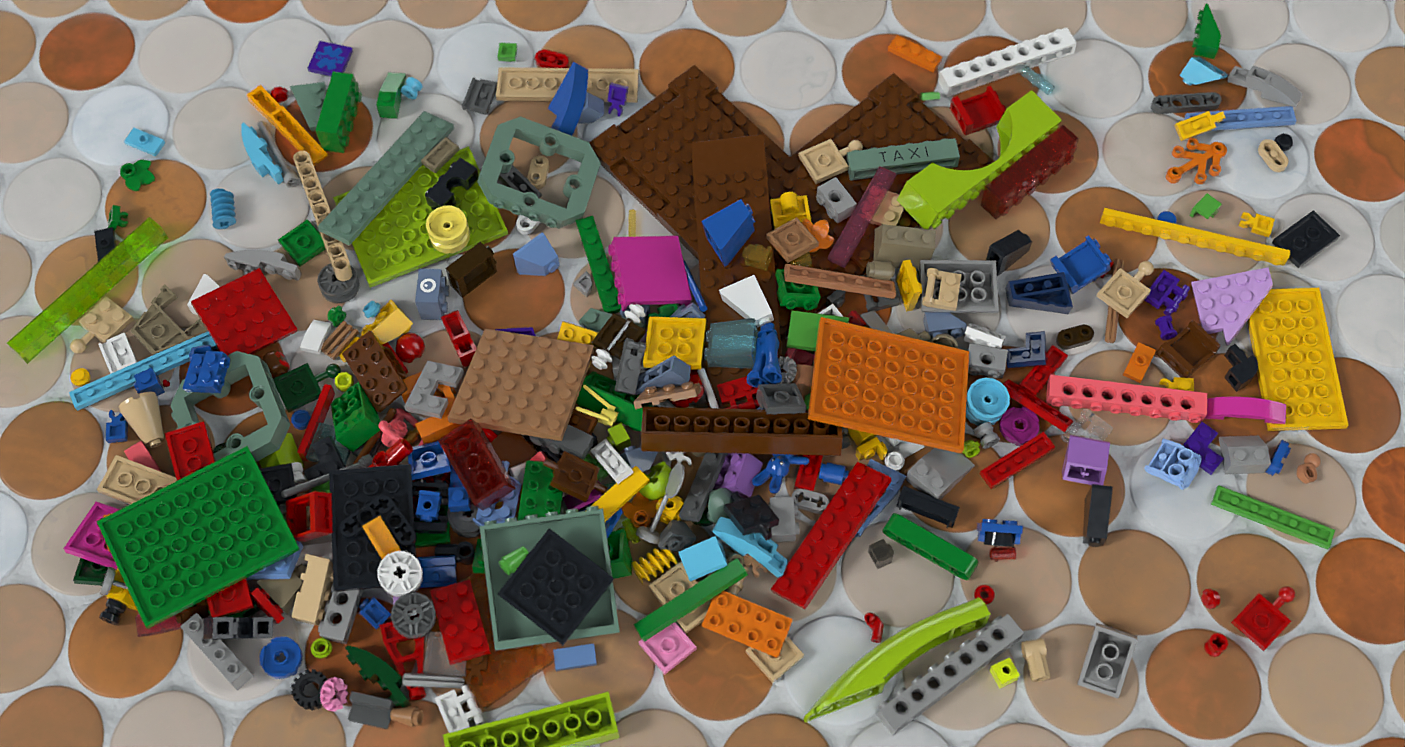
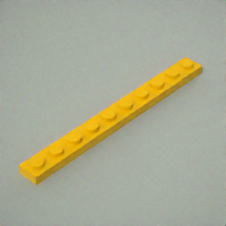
M1104 208L1100 218V223L1109 227L1114 226L1126 231L1140 232L1144 235H1153L1166 240L1178 241L1182 244L1196 245L1200 248H1209L1217 252H1226L1238 257H1248L1274 265L1284 266L1290 256V250L1113 209Z

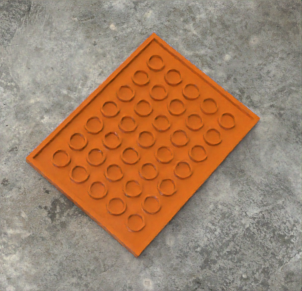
M821 317L818 325L808 419L961 454L964 450L969 351Z

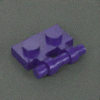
M1163 270L1149 288L1151 292L1144 301L1157 309L1162 304L1165 305L1164 314L1170 316L1173 312L1177 311L1179 303L1186 299L1190 287L1183 285L1180 288L1177 286L1180 279ZM1171 292L1175 294L1173 300L1168 297Z

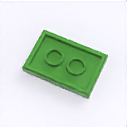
M792 311L787 348L816 351L820 318L824 317L848 323L849 318Z

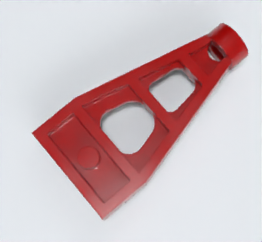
M418 614L410 616L411 620H414L415 617H419ZM393 622L381 624L380 629L384 645L402 679L406 673L403 664L414 660L417 661L418 668L415 674H424L425 636L414 639L415 651L413 654L402 656L397 649V643L410 639L402 636L395 629ZM406 686L411 701L421 700L426 697L424 687Z

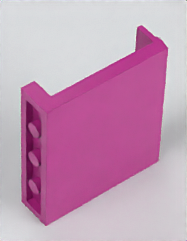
M678 236L613 238L612 243L608 246L609 256H612L611 268L615 272L614 283L615 287L618 288V303L621 304L622 311H625L630 304H679V307L682 304L686 306L690 304L692 298Z

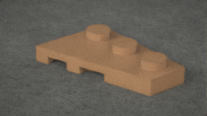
M686 382L682 386L668 384L663 386V388L657 389L656 386L647 387L634 401V407L639 409L642 408L644 403L649 402L652 405H658L670 398V401H678L697 397L701 392L700 383Z

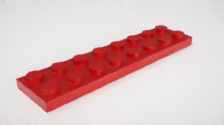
M857 461L787 564L783 575L772 586L771 591L806 610L891 483V477Z

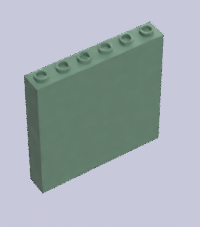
M591 506L586 508L587 511L578 512V509L566 510V514L558 515V512L545 513L546 517L538 518L537 515L525 516V520L517 521L516 517L507 518L505 523L497 524V521L493 520L486 521L484 526H480L495 651L557 642L497 595L513 574L507 575L500 567L498 562L502 560L501 557L522 546L530 553L550 528L612 576L603 509H599L598 506ZM613 582L568 640L620 633Z

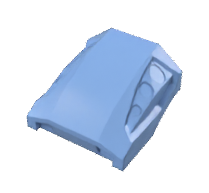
M1163 438L1160 448L1149 465H1146L1144 469L1149 474L1184 490L1189 487L1196 476L1201 463V456L1181 444Z

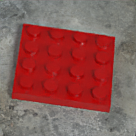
M260 268L191 301L193 308L220 352H224L227 356L235 351L252 355L296 333L298 330Z

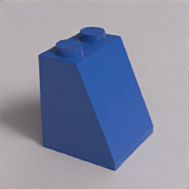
M741 199L702 221L706 238L724 266L731 262L755 231L753 226L755 220L751 215L753 214L752 209L748 204L745 205Z

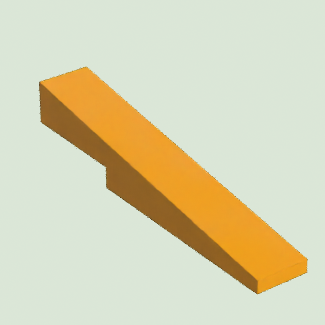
M259 85L247 94L248 101L298 151L309 153L314 166L328 156L326 151L282 105L280 106L262 85Z

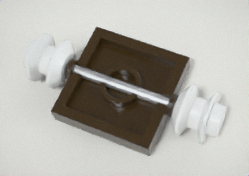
M630 304V311L624 312L626 319L614 313L611 315L592 341L594 347L598 348L596 350L597 356L591 357L592 364L596 368L607 369L606 362H612L611 355L621 360L626 338L633 339L634 342L638 343L646 333L645 329L636 325L641 323L640 317H645L642 306Z

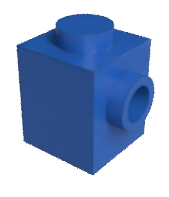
M153 368L134 375L136 380L134 387L138 394L155 392L156 396L165 393L161 381Z

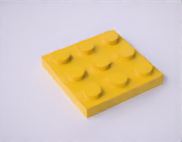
M649 317L643 367L652 368L668 358L676 356L691 366V369L701 370L707 324L706 318Z

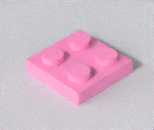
M675 622L645 642L642 639L638 642L664 675L696 650V646Z

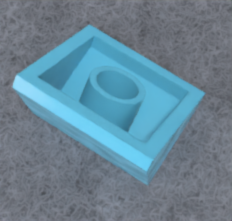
M717 536L678 552L690 582L728 566L722 540Z

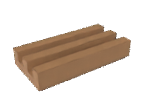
M343 321L325 340L321 352L335 360L359 334V331ZM349 332H351V333L349 334V336L343 341L344 337H345ZM337 345H339L338 348H337L333 353H331V352L333 351V349H334Z

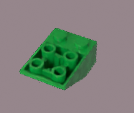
M359 382L349 387L344 394L334 399L330 404L336 440L350 451L354 452L380 431L378 426L380 418Z

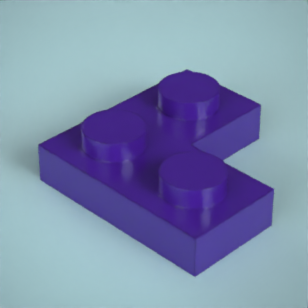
M1201 422L1183 446L1200 455L1201 463L1199 467L1212 475L1224 458L1208 447L1218 432Z

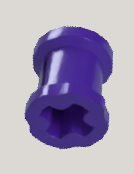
M1169 315L1160 317L1155 321L1156 326L1160 329L1162 340L1172 339L1178 334L1171 323L1172 317Z

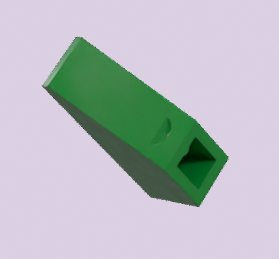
M1205 3L1203 10H1199L1197 17L1200 23H1197L1194 34H1197V37H1194L1192 43L1194 48L1193 55L1215 59L1220 45L1221 33L1209 5Z

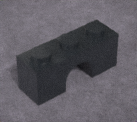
M460 157L451 164L445 174L439 177L438 182L427 190L425 194L427 204L433 209L441 206H454L456 201L454 194L450 190L457 186L469 190L479 178L477 168Z
M273 617L204 618L203 639L273 638Z

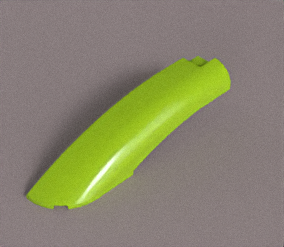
M978 597L926 617L889 637L844 672L803 718L804 722L882 693L884 685L913 660L949 640L985 627L990 617L987 606Z

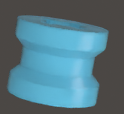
M408 77L405 81L406 85H403L401 88V92L407 98L414 100L417 98L418 91H421L423 85L417 79Z

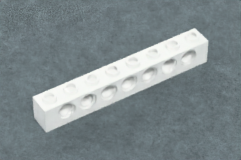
M1067 27L1057 29L1052 33L1042 34L1037 38L1025 40L1014 46L1010 45L1005 49L993 51L985 56H978L973 60L961 62L956 66L946 67L940 71L938 82L945 95L950 97L1074 54L1077 43Z

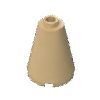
M145 392L139 394L140 398L133 399V397H130L119 405L120 413L144 445L151 448L160 446L164 440V433L156 393Z

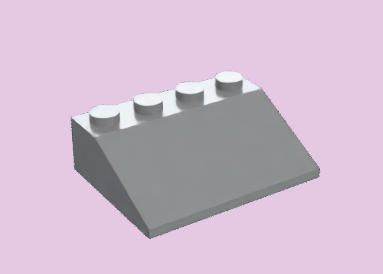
M920 260L918 282L922 285V293L920 294L922 312H999L996 261ZM935 268L938 271L961 274L956 311L927 307L922 304L928 281L927 269ZM935 279L933 298L938 300L941 280Z

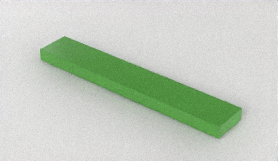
M1219 485L1216 487L1211 502L1213 506L1327 550L1331 546L1335 530Z

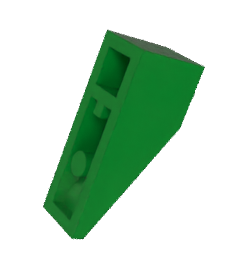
M388 72L379 90L376 104L380 118L398 119L402 99L401 88L405 84L406 73Z

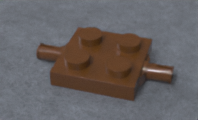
M566 451L563 452L557 463L547 457L543 463V466L553 470L550 486L584 502L589 499L593 489L605 494L608 488L597 482L599 467Z

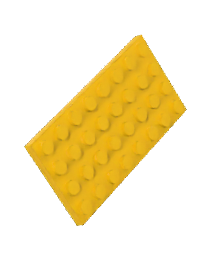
M1320 288L1271 289L1247 321L1253 355L1258 362L1257 376L1262 399L1286 404L1285 424L1266 423L1268 431L1346 429L1348 427V420Z

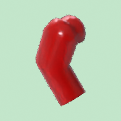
M869 612L865 615L864 620L873 631L871 641L881 643L884 624L876 614Z

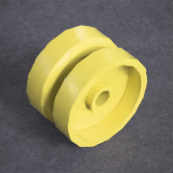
M441 206L429 214L426 220V228L432 246L437 251L453 254L467 246L470 240V230L465 214L459 208Z

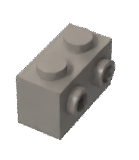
M794 497L770 498L769 507L779 518V525L770 528L771 540L774 542H794L796 535L799 534V522H795V516H798V504H794Z

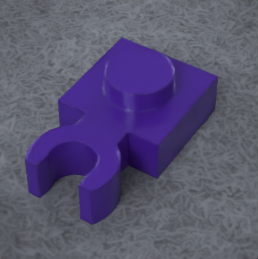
M615 83L610 84L607 102H611L612 105L608 109L609 114H612L613 109H617V116L623 113L621 105L624 106L626 104L629 87Z

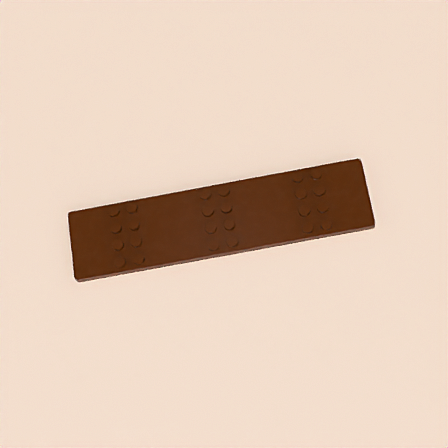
M763 135L698 141L691 144L701 295L707 306V310L703 312L707 323L704 341L706 374L718 406L721 409L731 407L730 403L722 405L717 385L746 377L750 373L755 362L756 342L761 326L756 328L726 304L721 298L720 289L755 275L773 314L774 321H771V323L775 325L774 329L777 331L779 341L778 359L782 356L774 250L772 244L766 239V234L772 231ZM741 199L745 205L748 204L752 209L753 214L751 215L755 220V223H753L755 231L731 262L724 266L706 238L702 221ZM747 398L736 401V404L748 402Z

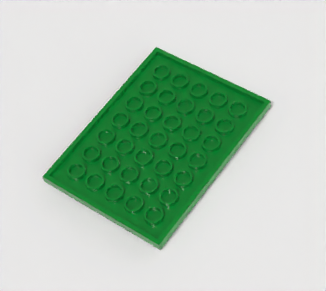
M248 446L96 521L147 629L300 550Z

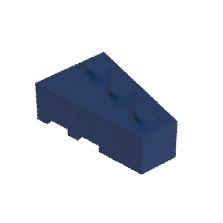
M1064 272L1009 281L1005 287L1008 304L1011 307L1069 314L1073 308Z

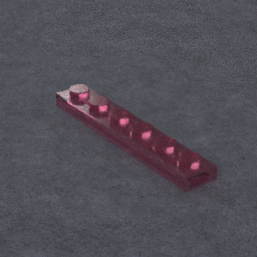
M879 166L828 256L829 261L845 268L895 180V172Z

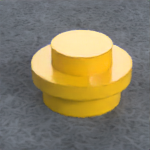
M84 368L76 369L72 372L70 380L75 386L82 387L90 382V373Z

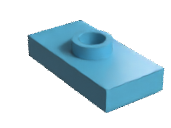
M133 128L124 140L126 145L155 157L165 144L163 139Z

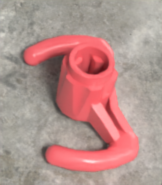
M401 408L396 409L397 412L390 423L385 420L379 422V429L383 432L381 441L387 447H391L407 434L408 429L406 423L403 422L404 419L414 428H416L415 424L418 423L411 414Z

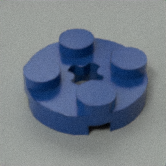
M276 637L270 640L271 642L264 646L260 652L259 661L261 667L272 678L284 679L294 676L298 672L303 659L299 645L289 637ZM284 653L286 659L279 663L276 657Z

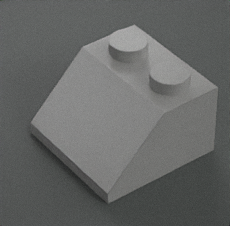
M1260 436L1219 437L1221 455L1224 458L1223 467L1225 474L1265 473L1271 465L1268 446Z

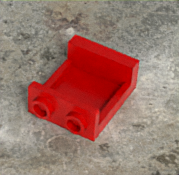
M991 85L987 86L986 92L964 100H960L956 96L951 99L950 110L965 136L997 125L1006 111L1005 105L1001 104L998 93L993 90Z

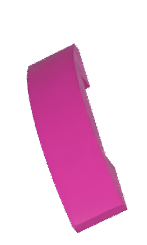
M1251 397L1208 398L1207 415L1205 418L1224 420V417L1264 419L1265 423L1285 424L1286 404Z

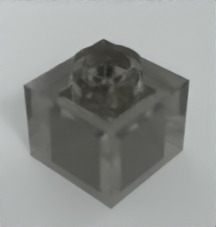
M884 539L869 545L868 553L877 569L892 563L894 551L889 543L886 544Z

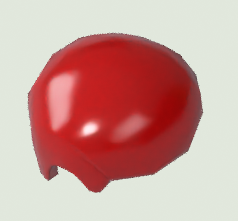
M407 333L397 340L395 352L401 361L412 363L414 359L421 358L425 350V343L418 334Z

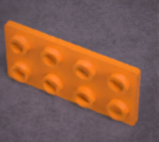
M723 591L713 597L702 627L777 658L793 620Z

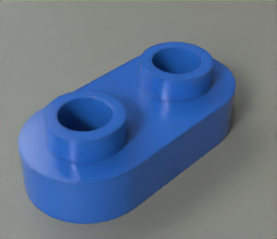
M1283 439L1279 442L1270 460L1271 465L1265 473L1272 476L1275 473H1280L1284 465L1281 461L1283 458H1287L1291 450L1288 447L1289 442Z

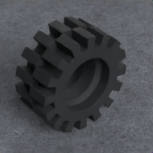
M312 669V672L305 670V674L299 673L300 677L298 679L295 677V684L291 685L293 699L300 707L302 706L306 710L308 708L315 710V707L318 709L322 708L320 692L323 684L328 680L322 672H317ZM309 683H317L319 685V691L313 697L304 695V688Z

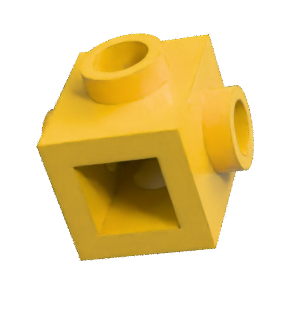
M676 495L673 498H669L659 520L665 524H669L672 519L681 521L679 514L684 504L683 500ZM660 498L657 502L656 511H658L663 498Z

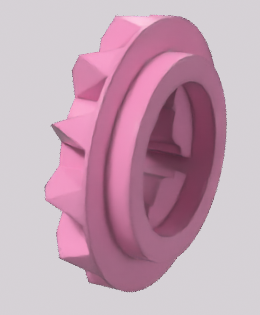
M333 677L323 684L320 700L326 710L337 711L343 709V704L347 703L346 695L349 693L346 692V688L348 685L343 683V679ZM335 691H338L336 698H333Z

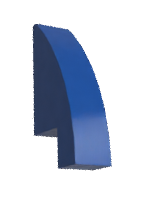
M575 62L572 63L548 107L557 116L551 128L571 136L580 119L588 86V69Z

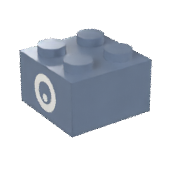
M419 269L415 303L421 320H441L444 313L448 311L446 296L449 297L450 289L449 285H447L446 276H443L442 269Z

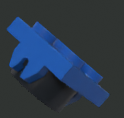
M982 519V523H977L978 541L983 542V545L1014 547V544H1020L1023 526L1018 525V521L1005 520L1003 524H997V520Z

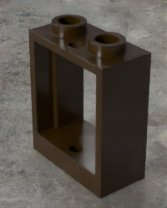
M479 242L445 268L451 287L462 298L497 272L496 261L493 258L494 252L488 245L485 247L482 242Z

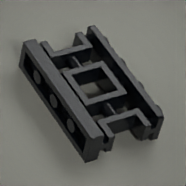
M416 479L412 482L413 497H418L419 500L420 494L416 490L443 491L439 492L442 498H448V488L450 485L444 480H434V483H427L426 480ZM426 503L424 505L425 509H429L431 507V503ZM414 514V521H421L420 518L417 517L416 514ZM438 515V520H433L436 522H414L415 533L447 534L448 517Z

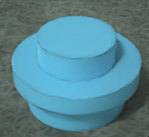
M375 301L369 302L363 308L365 317H376L380 312L381 305Z

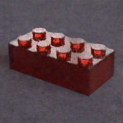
M470 418L438 440L476 507L485 510L516 489L483 429L473 419Z

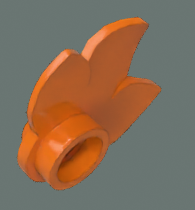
M804 219L802 224L819 242V246L809 252L813 253L818 249L831 247L835 239L827 235L829 232L828 221L820 220L813 225L810 220Z
M638 492L634 496L632 503L627 502L621 507L623 515L631 519L634 527H647L651 519L656 516V504L659 500L649 502L648 498H645ZM643 517L645 520L639 522L638 518Z

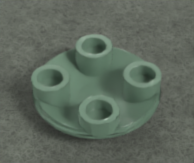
M719 488L709 493L707 518L710 522L716 524L720 517L730 519L724 512L725 504L735 502L731 498L732 492L730 490Z

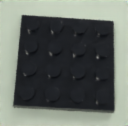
M549 528L497 595L564 646L615 579Z

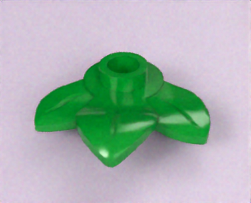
M138 160L134 164L126 163L121 167L120 175L130 190L139 191L141 184L148 185L155 180L153 173L148 170L151 162L148 160Z

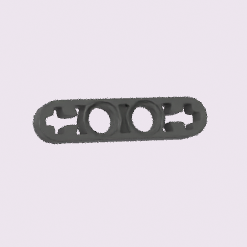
M1215 92L1156 96L1151 103V110L1156 114L1213 111L1218 109L1222 98ZM1197 100L1199 105H1193L1190 101ZM1173 101H1179L1182 106H1175Z

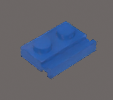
M455 555L416 557L423 571V581L420 588L441 587L457 583Z

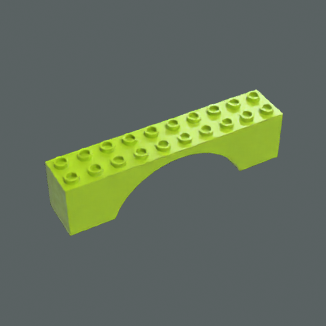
M1031 90L1007 108L996 126L1001 146L999 159L988 166L975 170H954L931 163L906 182L897 201L923 229L930 230L932 227L936 229L943 222L944 218L949 219L952 217L956 209L961 210L964 208L968 200L971 199L973 201L976 199L980 191L988 190L992 186V182L1000 181L1004 177V173L1007 171L1009 173L1012 172L1019 162L1022 164L1029 158L1031 153L1033 155L1037 153L1043 144L1045 146L1049 144L1053 139L1052 136L1060 129L1058 126L1062 119Z

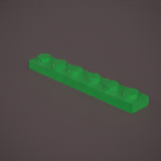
M592 215L576 220V225L603 311L610 314L619 313L621 304L618 303V291L615 287L594 217Z

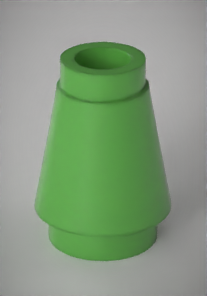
M522 546L501 557L502 560L498 563L503 571L510 575L516 571L529 552Z

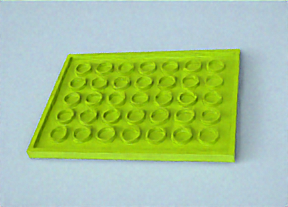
M469 146L460 149L436 173L422 165L352 242L370 288L470 250L479 242L485 244L508 235V230L498 209L488 202L476 181L469 190L460 186L450 190L454 194L456 201L454 207L459 208L467 219L470 230V240L467 246L453 254L439 252L432 246L426 228V220L435 209L427 204L425 194L430 187H433L438 182L439 177L449 170L451 164L460 157L476 167L480 175V169ZM350 191L333 197L336 206Z

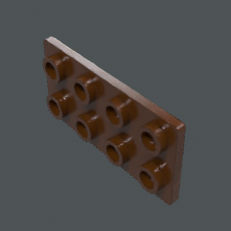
M368 331L342 353L377 412L383 411L407 391L408 388L403 382V379L408 377L392 350L382 346L372 331Z

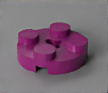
M1012 407L1002 415L999 430L1007 441L1016 446H1021L1037 436L1039 432V419L1034 412L1026 407ZM1015 423H1023V429L1016 428Z

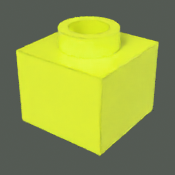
M1010 657L991 666L989 670L999 689L1017 681L1020 677ZM1006 668L1009 673H1004L1002 669Z

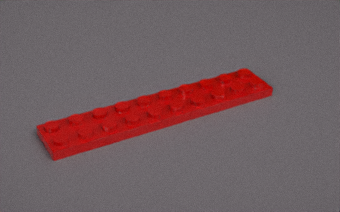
M204 421L165 433L177 481L216 462ZM247 578L207 598L211 617H226L254 608Z

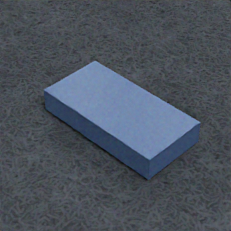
M594 643L553 650L556 671L597 665Z

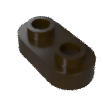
M1085 324L1061 330L1057 335L1056 343L1065 350L1089 344L1094 337V330Z

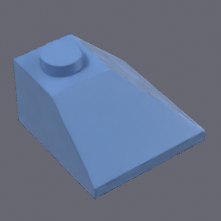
M543 232L513 253L516 270L519 275L546 276L554 272L560 265L558 255Z

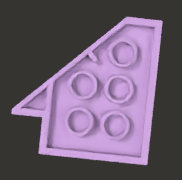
M1269 268L1191 282L1201 326L1208 334L1223 331L1225 343L1230 345L1272 289L1273 283Z

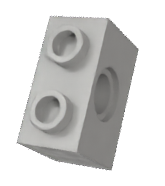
M836 177L817 187L816 199L818 203L826 208L828 216L834 219L836 223L856 213L857 203Z
M970 343L968 347V373L974 376L984 375L994 379L1003 378L1008 350ZM982 361H987L989 364H984Z

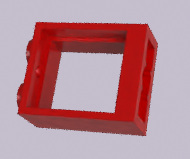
M314 491L286 501V522L296 541L306 542L333 533L332 493ZM307 506H310V530H309V531H307V523H306V507H307Z

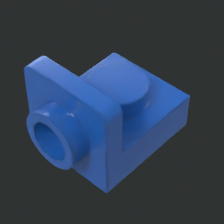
M374 597L364 599L358 606L360 609L357 613L362 615L375 629H378L391 616Z

